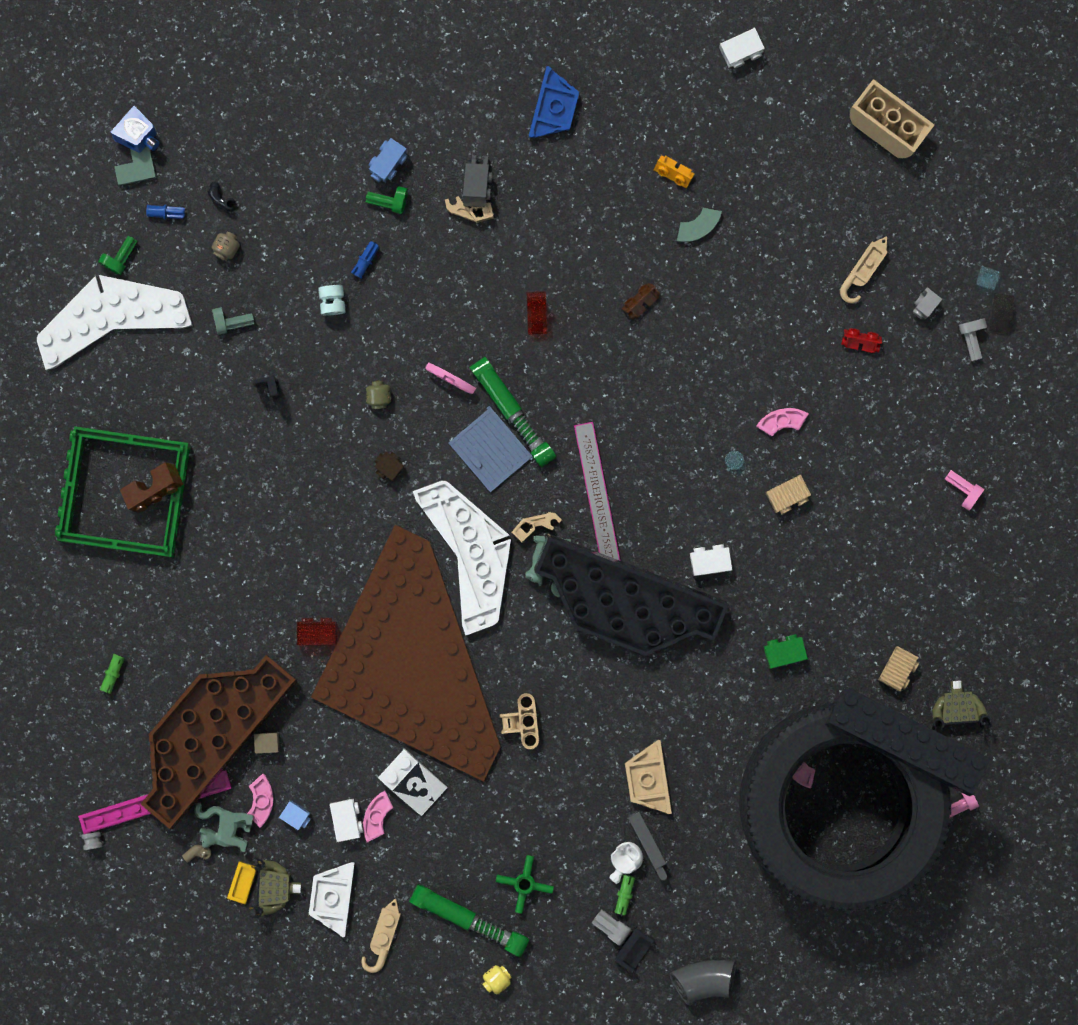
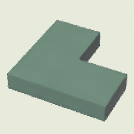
M147 146L140 153L130 149L133 163L114 166L119 186L156 178L151 150Z

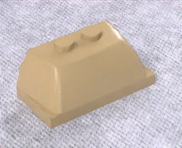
M874 79L850 109L852 124L897 158L911 156L934 127L932 122Z

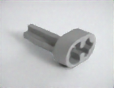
M985 318L959 325L961 334L965 335L971 361L982 358L975 331L987 328Z

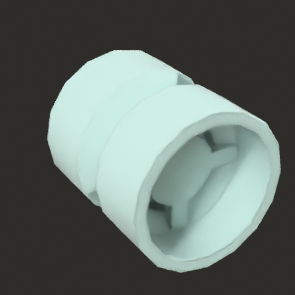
M329 285L318 288L319 299L323 300L320 304L321 315L346 313L345 302L341 300L344 297L343 285Z

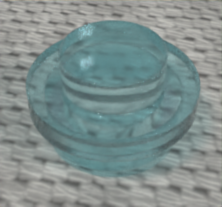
M731 451L725 457V464L731 470L741 468L744 463V457L738 451Z

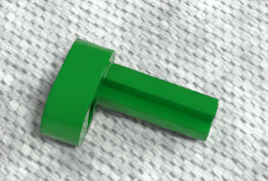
M398 186L394 198L368 192L365 202L390 208L392 212L402 214L408 196V188Z
M127 236L114 259L103 253L98 263L110 271L121 275L125 269L124 264L138 241L133 237Z

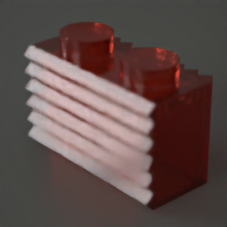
M301 618V622H297V645L337 644V622H332V618H321V622H313V618Z

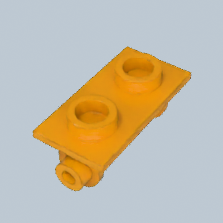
M661 155L654 171L687 189L695 173L680 164L678 169L675 168L677 164L675 160L666 155L665 157Z

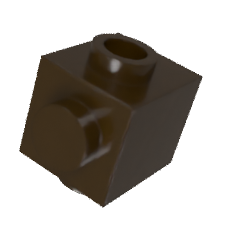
M385 452L384 455L380 453L374 461L376 463L374 467L377 469L375 473L383 479L389 478L392 482L398 477L405 466L399 462L401 458L393 452L390 454Z

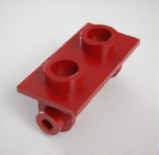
M849 328V330L844 329L841 345L858 350L859 343L863 344L862 351L875 353L880 351L879 344H882V337L877 333L868 332L865 334L860 333L857 329Z

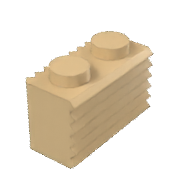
M801 475L766 492L775 513L780 511L781 514L791 510L790 506L795 503L799 506L809 501L807 497L811 496Z
M896 646L878 681L897 691L905 690L910 681L908 679L910 672L914 673L918 667V657Z

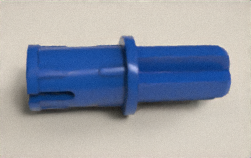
M167 204L164 206L147 205L146 216L161 217L164 220L167 218L183 219L185 217V208L168 207Z
M372 241L369 242L362 256L359 255V260L351 271L352 274L362 279L368 266L372 265L371 261L378 251L379 245Z

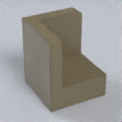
M279 732L254 734L255 753L280 752Z

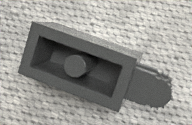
M472 155L471 164L466 163L463 206L486 207L487 200L491 199V189L488 188V184H492V172H489L488 156H484L483 164H477V155Z

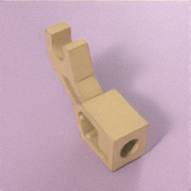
M459 196L456 197L457 203L455 205H451L449 199H445L447 210L451 214L476 223L494 218L491 203H487L486 207L468 208L463 206ZM482 209L483 216L476 218L473 211Z
M551 512L523 518L512 531V534L523 542L535 531V527L543 526L553 530L554 527L550 524L551 520L555 519L560 523L562 519L556 513ZM525 523L533 526L528 533L520 528Z

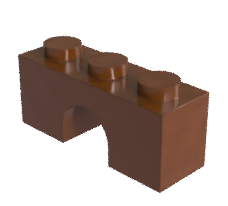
M165 462L151 470L153 483L149 489H147L145 483L133 481L120 489L127 509L138 513L143 512L152 503L160 502L165 495L175 493L178 490L177 488L183 485L175 464Z

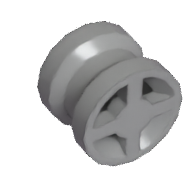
M101 832L82 834L81 837L85 843L83 849L89 850L103 847L99 838Z

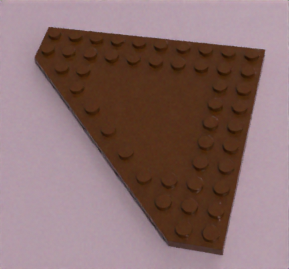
M395 525L311 698L484 782L501 746L430 541Z

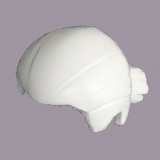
M624 842L617 846L616 850L611 854V861L616 870L609 878L618 884L623 873L630 874L642 865L643 854L638 845L632 842Z

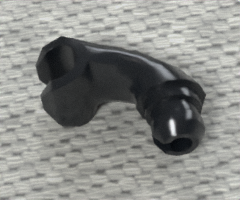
M212 182L209 191H207L209 197L216 205L229 212H233L235 208L228 207V204L231 202L236 203L233 198L221 199L219 183Z

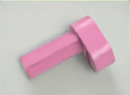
M952 470L945 478L946 481L968 495L961 506L970 511L984 489L977 484L975 486Z
M962 793L964 798L951 804L950 817L967 809L972 811L978 808L979 804L975 796L969 797Z

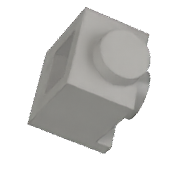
M928 287L922 292L925 296L921 294L914 303L917 306L913 313L920 319L922 317L928 318L942 300Z

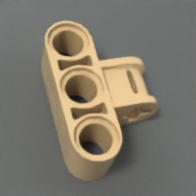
M525 693L518 699L519 712L500 714L503 724L501 733L521 732L523 746L527 749H534L539 743L535 699L531 694ZM525 696L530 697L532 700L531 706L527 708L521 705V699ZM525 716L533 717L534 723L532 726L527 727L523 724ZM527 735H533L536 738L534 745L528 746L525 743Z

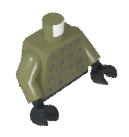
M950 681L951 693H943L932 709V730H935V726H939L942 732L946 724L979 722V719L982 729H984V722H988L990 727L992 726V719L988 716L985 706L977 695L972 694L970 691L963 692L962 681Z
M253 858V860L258 861V865L256 867L251 866V868L258 871L257 906L260 907L252 906L249 910H256V914L250 916L251 918H259L284 908L286 903L290 901V894H301V883L290 882L291 874L287 873L286 868L276 861Z

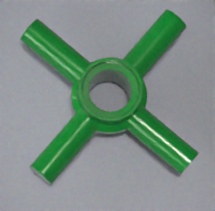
M531 855L526 856L523 874H520L517 878L497 875L496 877L497 883L512 885L519 893L515 909L516 913L523 914L526 895L530 894L533 890L553 893L554 886L536 883L531 876L534 856ZM522 879L529 880L530 887L528 889L520 888L519 882Z

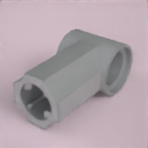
M602 909L592 921V924L606 933L607 937L619 946H622L632 933L629 927L620 921H616Z

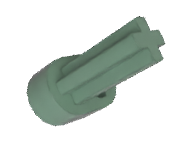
M222 307L212 309L218 335L226 334L227 330L254 325L252 313L224 319Z

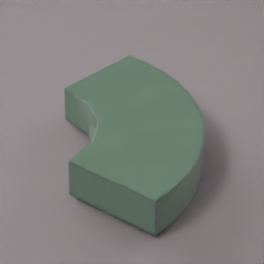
M703 208L701 214L695 220L681 222L677 242H693L706 236L717 225L722 211Z

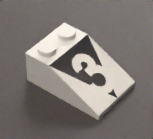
M406 749L378 777L421 816L448 788Z

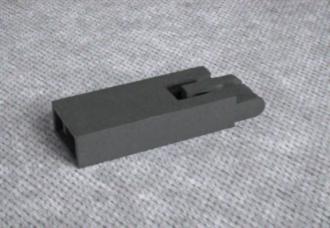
M637 811L627 817L659 878L665 880L667 874L662 866L666 862L642 816Z

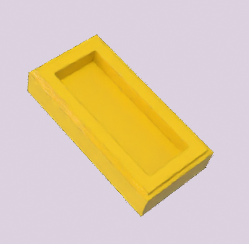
M241 861L238 862L227 899L246 904L257 871L251 868L253 865Z

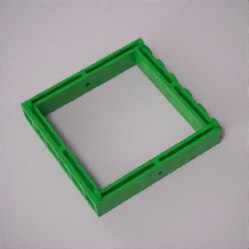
M74 426L69 439L72 442L71 450L68 449L67 452L69 465L64 471L66 484L61 490L63 504L58 509L60 523L55 529L57 541L174 558L191 444ZM85 438L178 452L176 468L183 485L177 488L178 490L175 493L171 494L163 546L71 533Z

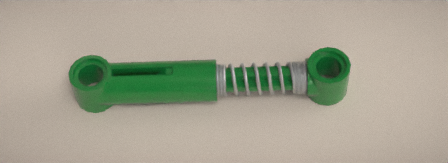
M484 356L470 366V370L485 388L506 420L510 419V422L515 424L514 427L518 428L517 431H520V436L524 437L523 440L527 441L526 444H529L532 451L530 453L538 465L542 468L554 460L557 456L547 442H543L540 437H537V433L530 427L531 424L529 425L527 423L528 420H525V416H522L521 406L497 375L487 358Z
M417 884L409 900L413 905L428 910L466 930H476L477 933H482V936L485 934L487 938L491 937L492 940L499 941L501 945L505 946V950L516 956L522 957L530 941L529 938L515 931H512V933L506 930L503 931L501 928H497L496 925L493 926L492 923L489 924L487 921H483L482 918L478 919L479 916L477 917L475 912L436 894L420 884Z

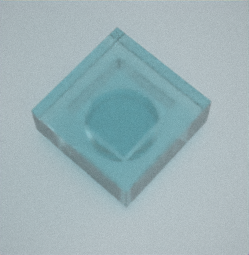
M981 266L975 285L994 291L1000 272Z

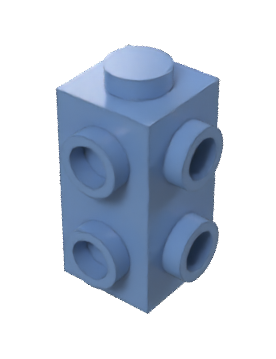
M392 138L389 141H384L379 149L381 152L378 157L374 156L369 163V171L372 173L371 177L378 182L382 180L386 183L388 179L391 181L397 173L396 167L399 164L402 165L408 157L406 155L407 149Z

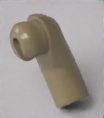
M194 845L182 857L187 863L194 857H201L206 860L211 857L210 848L202 847V845Z

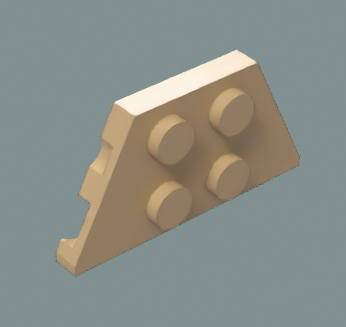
M657 740L625 763L630 800L633 803L672 814L661 740Z

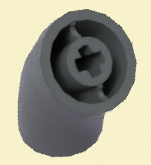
M707 960L692 963L671 972L670 978L677 993L687 1005L706 998H729L735 979L736 961Z

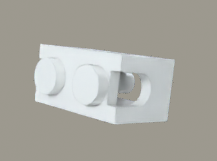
M755 28L720 43L719 46L728 68L732 66L738 68L745 64V60L750 58L755 60L761 57V53L765 49Z
M724 544L712 546L713 550L705 551V547L693 549L694 552L690 553L693 576L731 571L729 547L724 548Z
M354 799L330 803L337 842L360 838V833H363L362 822H358L357 814L360 813L358 802L354 803Z

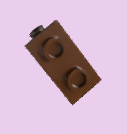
M650 283L644 284L639 288L638 293L634 297L629 298L624 303L625 306L622 310L629 313L627 315L632 320L634 318L637 319L646 310L642 304L645 302L648 307L651 306L659 298L660 292L654 285Z

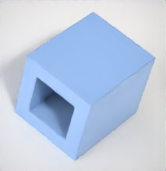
M289 801L279 817L297 830L301 827L305 829L311 820L308 817L310 812L293 801Z

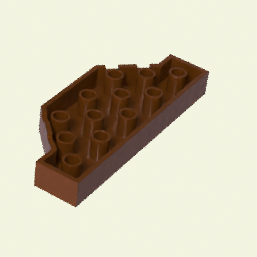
M265 655L254 670L198 675L149 733L153 789L141 802V805L169 829H174L298 680L267 655Z

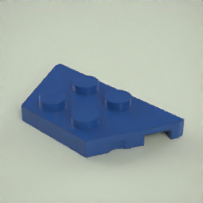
M550 66L546 67L529 138L568 131L571 127L579 91L555 73Z

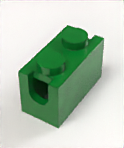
M797 634L785 637L786 641L779 642L778 639L767 641V645L763 647L769 669L807 660L803 638H797Z

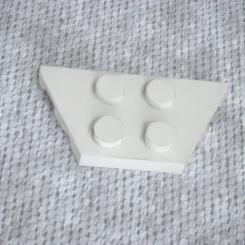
M355 862L319 873L313 877L309 915L337 932L341 937L346 935Z

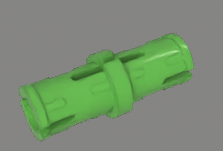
M113 654L108 670L104 672L106 675L99 690L109 694L112 693L116 679L120 677L119 671L125 660L124 657Z
M623 875L621 889L617 893L619 897L615 913L627 914L629 900L633 896L631 892L636 877Z

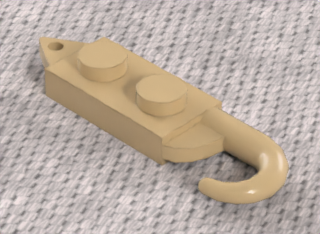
M887 237L870 243L842 284L840 295L845 302L855 303L861 299L860 295L856 298H849L847 291L852 284L864 286L888 253L886 251Z
M396 899L385 908H382L370 944L371 950L379 955L376 965L373 967L368 966L366 958L362 957V967L369 973L380 971L385 964L401 915Z

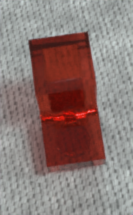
M546 291L527 292L528 335L547 334Z

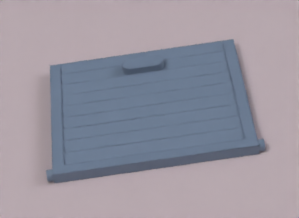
M490 406L487 407V411L449 442V445L490 493L529 459H533V456Z

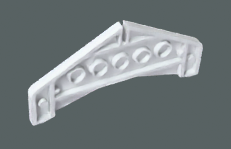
M99 275L104 290L101 293L97 277L95 276L38 334L37 343L45 370L58 367L65 360L112 330L178 329L193 326L184 296L178 291Z
M439 481L413 491L420 507L457 556L462 627L465 635L495 625L500 615L511 539L496 545L493 542L510 535L447 481Z

